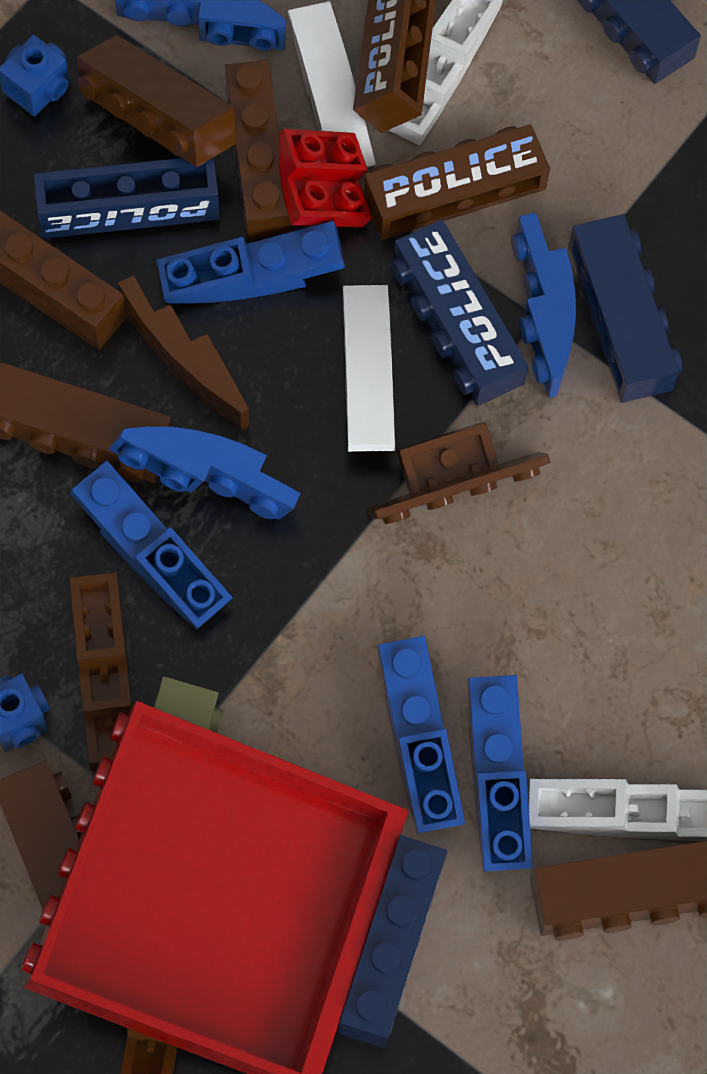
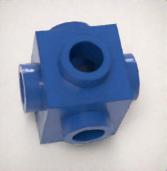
M34 34L23 45L15 46L8 54L5 63L0 66L2 92L34 117L50 101L58 100L65 93L70 82L65 54L55 44H45Z
M23 674L14 678L11 676L0 677V744L4 752L13 748L25 747L35 742L42 734L48 732L43 716L44 712L50 710L38 684L29 688ZM18 706L15 710H13V711H8V710H10V709H12V708Z

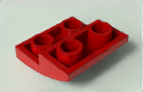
M283 129L279 133L280 178L291 225L316 226L334 221L336 227H364L372 219L359 179L368 171L356 134L351 132Z

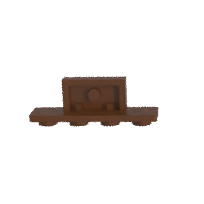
M480 422L396 449L409 494L369 506L367 510L370 517L374 519L382 518L384 524L398 522L411 516L409 509L426 504L427 510L437 509L453 503L452 495L467 490L470 491L471 496L487 493L497 488L496 481L510 476L513 477L514 482L533 478L540 474L539 467L551 462L548 454L535 452L498 464L487 423Z

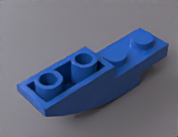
M115 0L117 16L127 17L133 21H145L148 19L165 21L176 26L199 25L200 41H208L218 46L229 44L252 46L261 51L272 49L285 50L286 19L260 0Z
M537 213L519 216L516 234L511 235V245L515 259L517 261L523 260L527 272L524 274L523 280L528 299L526 301L524 317L519 318V328L524 343H531L535 357L531 359L535 380L538 384L544 383L548 398L558 395L565 376L574 338L576 319L575 286L567 249L548 250Z
M334 221L249 244L246 243L243 237L157 259L163 296L166 303H212L276 294L306 287V278L345 268L339 235Z
M150 426L124 429L112 441L108 449L118 454V458L123 464L137 470L146 469L159 476L160 481L170 489L191 493L201 483L206 481L209 483L210 489L224 497H236L250 505L249 508L255 514L267 519L276 518L280 520L294 509L300 496V492L260 472L267 455L239 442L198 430Z
M108 461L104 462L71 490L70 494L101 528L99 533L170 607L196 630L232 600L233 597L171 527L167 529Z
M425 636L377 645L386 691L385 700L416 832L418 834L464 825L465 820L447 730L443 727Z
M517 675L468 678L471 760L483 872L533 868L527 778L526 770H524Z

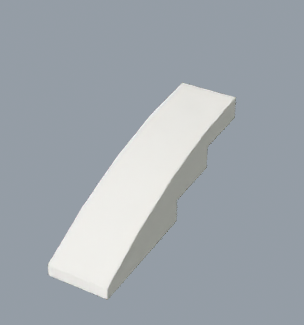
M452 0L432 29L422 115L388 131L419 146L422 144L469 67L501 8L503 0Z
M330 1L288 10L287 14L307 97L310 96L318 131L355 133L367 168L374 167L376 164L365 120L353 111L356 86Z
M388 285L343 286L348 452L395 451Z
M530 779V828L620 838L707 841V790H679L677 784H628L626 779Z

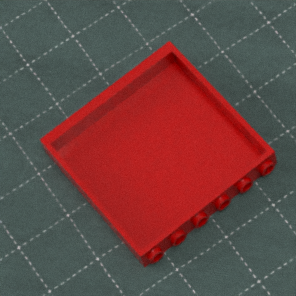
M136 701L128 714L122 712L118 714L113 725L109 740L117 742L111 759L103 756L95 772L92 785L100 788L94 803L85 802L77 819L74 830L81 832L82 835L76 850L67 848L59 866L57 876L63 878L64 882L58 897L49 895L41 913L39 923L45 925L46 929L40 944L31 942L23 960L20 971L28 973L23 988L246 1074H322L409 810Z

